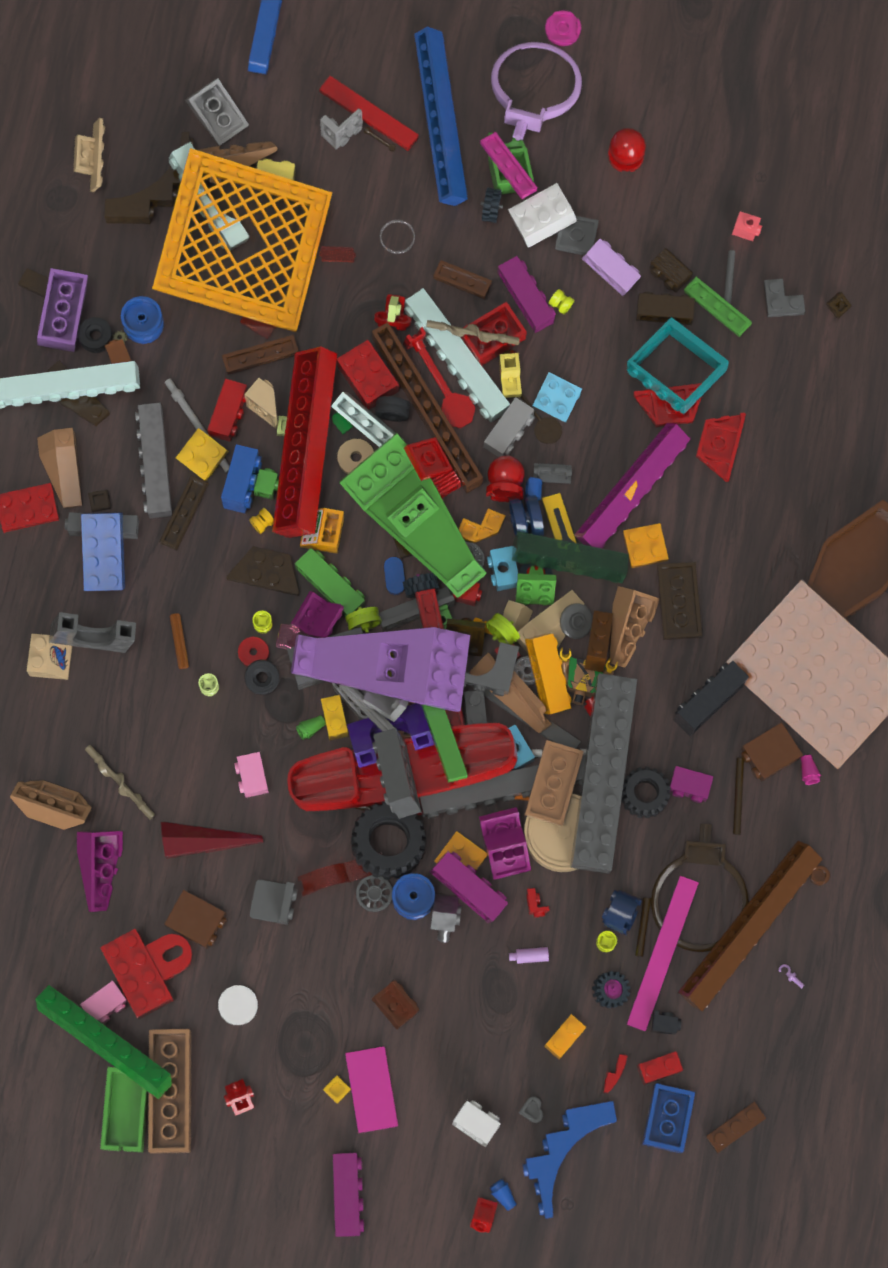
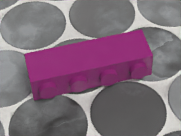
M518 256L499 265L497 273L534 333H537L554 323L556 313L551 305L548 306L543 291H539L536 287L535 278L532 275L529 276L526 271L527 266L523 260L520 261Z
M357 1153L333 1154L336 1237L360 1236V1232H364V1219H360L359 1211H363V1198L359 1199V1190H362V1178H358V1170H362L361 1157L357 1158Z

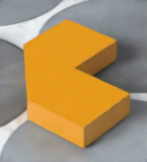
M488 509L481 525L463 518L459 531L465 541L471 543L482 541L499 533L505 515Z

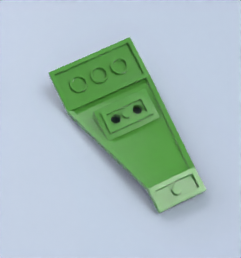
M396 432L341 479L339 483L371 518L435 574L459 598L485 576L487 572L473 557L432 479L420 480L404 450L407 443ZM419 503L424 505L422 509L417 508ZM409 516L408 521H403L402 518Z

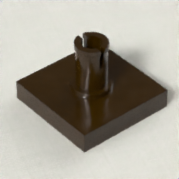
M447 618L446 630L470 635L468 655L482 656L485 623L474 622L470 618H462L461 620Z

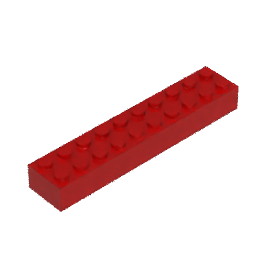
M324 347L295 353L272 532L287 538L315 534L337 353Z

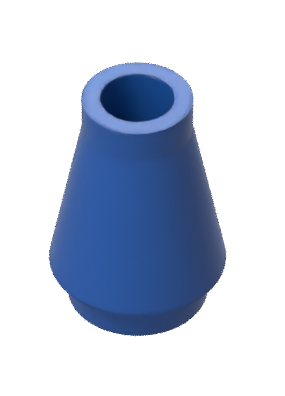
M501 1179L490 1187L491 1194L507 1211L517 1205L508 1182Z

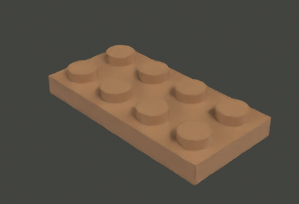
M546 740L524 815L563 826L584 751Z

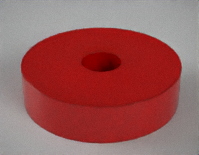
M249 637L239 645L238 656L241 663L248 667L256 660H268L269 649L266 642L261 638ZM256 650L257 654L251 655L250 651Z

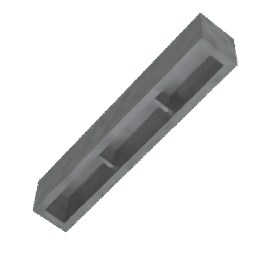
M161 403L138 405V411L135 412L136 423H140V429L137 430L138 441L142 443V447H139L140 459L143 458V465H140L141 477L145 476V483H142V492L147 497V501L143 502L144 512L148 513L149 518L172 516L162 406Z

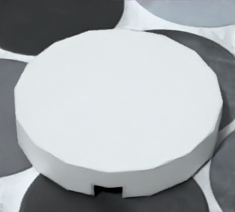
M235 985L227 988L221 994L218 1009L226 1022L233 1025H244L255 1017L258 1001L255 994L249 988Z

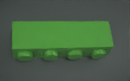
M310 548L295 563V569L330 603L344 606L342 614L345 617L357 611L358 607L363 608L365 606V596L358 589L355 591L351 587V582L345 576H339L336 567L331 563L328 565L324 561L325 557L318 550L315 552Z

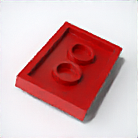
M51 483L0 494V521L3 533L59 520Z

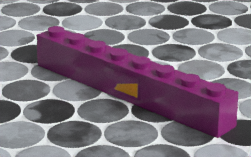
M667 423L574 534L588 550L597 552L605 546V542L616 533L617 527L621 522L628 518L631 510L640 504L641 498L652 489L655 481L663 476L665 469L674 463L675 457L679 452L686 448L690 438L677 424Z

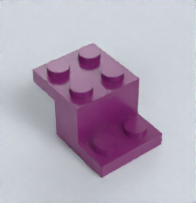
M517 807L480 816L479 821L484 847L490 862L493 880L531 871L527 843L521 828Z

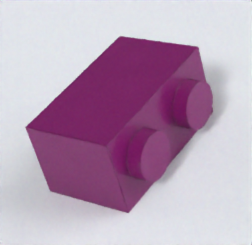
M676 766L670 783V792L678 798L686 796L696 803L706 802L714 776Z

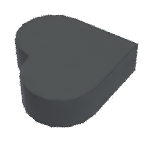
M530 1097L519 1111V1114L532 1123H539L543 1118V1112L540 1109V1099Z

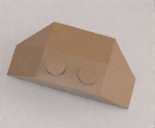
M44 780L25 783L18 782L10 796L28 818L63 830L83 824L91 811V806L87 804L80 793Z

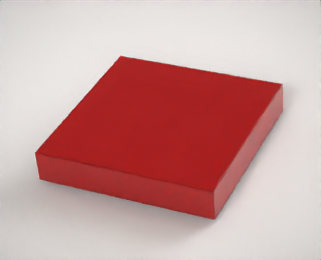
M436 437L404 447L421 481L450 473L453 470Z

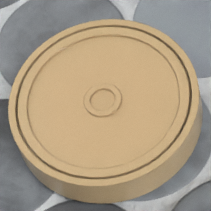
M576 794L571 795L563 826L529 816L526 818L524 837L528 852L538 864L546 869L556 872L577 870L570 868L580 796Z

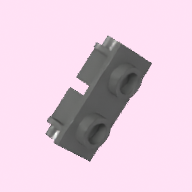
M534 463L533 478H539L542 482L571 484L572 465Z

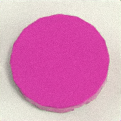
M557 11L546 21V36L555 45H571L580 36V20L569 11Z

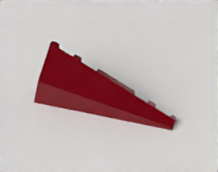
M161 822L166 859L264 843L262 835Z

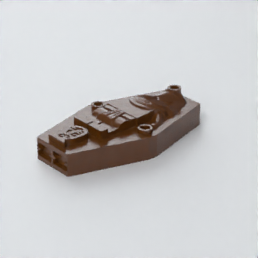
M884 500L828 537L822 546L807 584L846 620L881 596L888 588V503Z

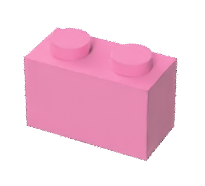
M260 752L238 756V762L234 763L236 774H240L242 781L238 782L240 793H245L246 798L269 793Z
M111 981L80 1005L84 1011L104 1024L110 1019L109 1016L112 1013H119L126 1008L125 1004L128 1001L115 982Z

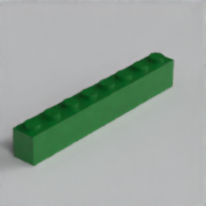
M50 985L36 998L38 1011L157 1099L172 1085L169 1072Z

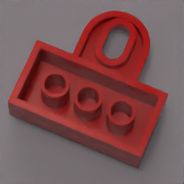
M133 929L100 947L139 1020L174 1001L165 981L183 972L192 960L191 946L185 938L176 934L165 935L145 946L138 931ZM175 946L182 947L183 953L181 956L170 962L164 961L163 954Z

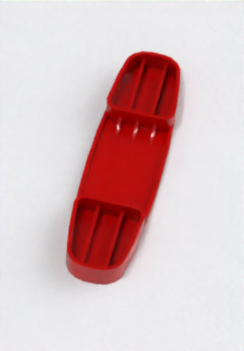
M500 723L451 726L468 776L465 779L449 783L435 743L432 746L415 751L412 738L403 739L407 745L418 797L461 788L508 773L514 768L518 755L511 730ZM347 747L338 748L298 761L288 772L287 782L290 796L294 803L305 811L371 806L375 803L379 805L385 801L384 794L386 789L382 787L380 776L383 775L382 771H379L377 763L359 768L354 750H350Z

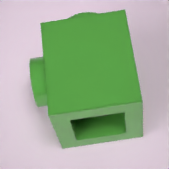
M268 468L264 470L259 469L254 487V495L273 500L275 491H278V473Z

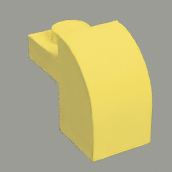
M519 353L500 354L499 366L502 394L505 398L521 397Z

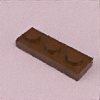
M440 260L433 276L435 280L482 299H485L492 284V280Z
M753 1102L708 1134L706 1138L716 1153H719L765 1120L766 1117L757 1104Z

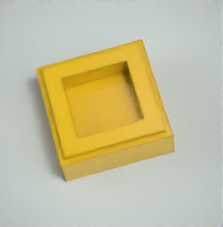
M337 1075L323 1089L337 1104L351 1090Z

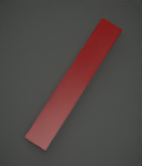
M331 76L319 89L320 93L352 114L358 109L362 110V121L407 151L419 138L417 133Z

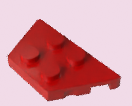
M702 383L667 388L685 401ZM651 389L634 391L633 393L634 398L655 427L665 426L667 423H693L701 400L700 397L685 414H682L680 411L674 410L666 400L660 399Z
M746 413L705 420L696 457L726 482H729Z

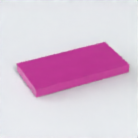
M385 1046L345 1053L358 1132L364 1133L397 1127L398 1122Z

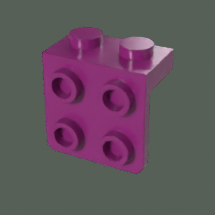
M309 591L291 624L307 636L326 638L332 633L334 624L342 616L344 606L326 602L314 592Z

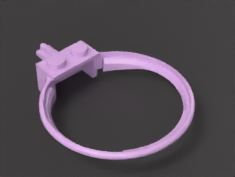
M540 42L519 44L505 51L494 64L491 74L492 89L499 103L506 109L504 123L516 126L513 138H516L517 141L523 140L526 129L540 132L543 121L565 113L574 105L579 97L582 87L580 70L575 61L556 46ZM543 48L553 51L562 56L566 61H569L576 79L572 95L565 102L548 107L547 111H545V108H542L540 115L512 108V100L499 85L498 71L504 59L518 49Z

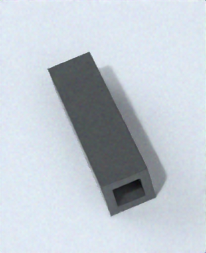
M69 512L68 518H65V530L68 531L70 536H82L81 514L83 513ZM123 515V538L138 539V516Z

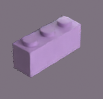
M601 239L582 258L584 262L622 296L641 277L638 274L639 271L634 266L627 264L621 254L615 253L611 249V245Z

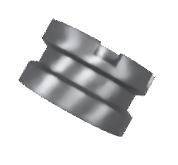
M529 656L520 658L515 664L514 671L527 686L533 685L535 679ZM526 667L531 671L530 674L524 672Z

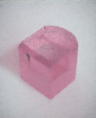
M281 624L276 647L286 650L295 647L296 636L300 634V629L296 626Z

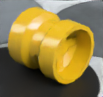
M263 508L257 516H252L249 521L255 530L262 534L267 526L273 525L274 518Z

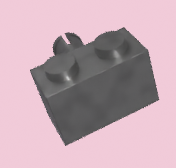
M435 894L431 929L439 930L437 940L440 942H449L450 932H454L455 925L460 923L462 905L458 904L459 897Z

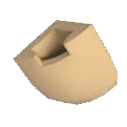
M508 600L503 616L508 621L512 620L514 622L512 625L519 631L529 622L533 611L524 604Z

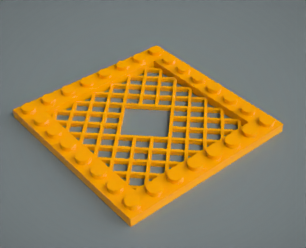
M190 148L152 289L296 332L332 192ZM212 177L216 185L208 189L204 180ZM217 178L223 179L225 181L219 183ZM230 182L234 191L226 195L221 186ZM201 183L205 191L197 195ZM234 183L242 185V187L237 189ZM218 188L223 197L214 200L210 192ZM248 188L252 196L244 200L240 191ZM252 189H255V190H258V191H261V192L255 194ZM265 193L270 202L262 206L257 197ZM207 194L211 203L203 206L199 198ZM237 194L241 202L233 206L228 197ZM271 195L277 196L278 198L273 200ZM225 199L230 208L221 212L217 203ZM254 199L259 208L250 211L246 203ZM283 199L287 208L279 211L275 202ZM288 200L294 201V202H297V203H295V204H293V205H290V203H289ZM195 201H197L200 209L193 212ZM301 204L305 213L297 217L293 208ZM214 205L218 214L210 218L205 209ZM243 205L247 214L239 217L235 209ZM272 205L276 214L268 217L264 208ZM261 210L265 219L257 223L253 214ZM290 210L294 219L286 223L282 214ZM203 211L207 220L199 224L194 215ZM232 211L236 220L228 223L224 214ZM279 216L283 225L275 228L271 219ZM306 216L305 224L303 227L299 219ZM221 217L225 225L217 229L213 220ZM250 217L268 248L237 263L219 232ZM192 218L196 226L188 229L190 219ZM268 222L272 231L264 234L259 226ZM297 222L301 230L293 234L288 225ZM210 223L214 231L205 235L201 226ZM285 227L290 236L282 240L277 231ZM198 228L202 237L194 241L190 232ZM274 233L279 242L270 245L266 237ZM302 233L300 243H298L295 236ZM216 234L220 243L212 247L208 238ZM187 235L191 243L184 246L185 238ZM292 238L296 248L288 251L284 242ZM205 240L209 249L201 252L196 244ZM281 245L285 253L277 257L273 248ZM193 246L198 255L189 258L185 250ZM223 246L227 254L219 258L214 249ZM211 251L216 260L208 264L203 255ZM270 251L274 259L266 263L261 254ZM297 251V255L294 261L290 254ZM181 253H183L186 261L179 264ZM258 256L263 265L255 269L250 260ZM287 256L292 265L284 268L279 260ZM200 257L205 266L196 270L192 261ZM229 257L234 265L225 269L221 261ZM247 262L252 271L244 275L239 266ZM276 262L281 270L272 274L268 266ZM189 263L193 272L185 276L180 267ZM218 263L222 272L214 275L210 266ZM236 268L241 277L232 281L228 272ZM265 268L269 277L261 280L257 271ZM293 268L291 278H289L286 271ZM207 269L211 278L203 281L199 272ZM177 270L181 276L176 275ZM283 273L288 282L279 286L275 277ZM225 274L229 283L221 287L216 278ZM254 274L258 283L250 286L246 277ZM196 275L199 282L187 278ZM272 279L276 288L268 292L264 283ZM213 280L217 287L207 285L206 283ZM243 280L247 289L239 292L235 283ZM261 285L265 294L257 298L252 289ZM288 285L287 293L285 296L281 288ZM229 286H232L235 293L224 289ZM249 291L253 298L243 296L242 294ZM279 291L283 299L275 303L270 294ZM267 296L271 304L260 300ZM284 302L283 307L278 306L279 304Z

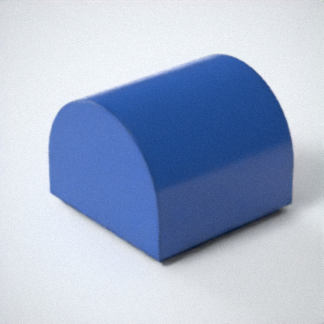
M530 477L527 480L525 498L536 495L538 501L541 500V479Z

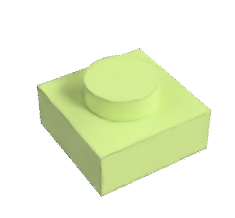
M391 296L387 319L389 322H395L396 315L400 316L401 305L398 304L399 297Z

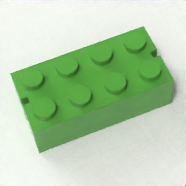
M108 1067L101 1149L121 1151L123 1147V1151L143 1152L148 1091L113 1067Z

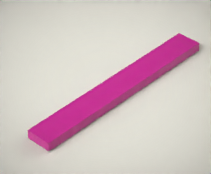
M683 876L679 877L626 1025L646 1031L699 882Z

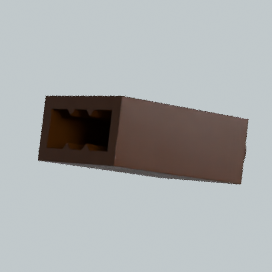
M782 722L742 746V752L740 753L746 763L749 762L751 765V772L756 779L759 778L761 782L799 760L803 755Z
M183 890L164 925L207 949L209 945L213 946L217 939L215 934L218 928H223L227 918H225L226 913Z

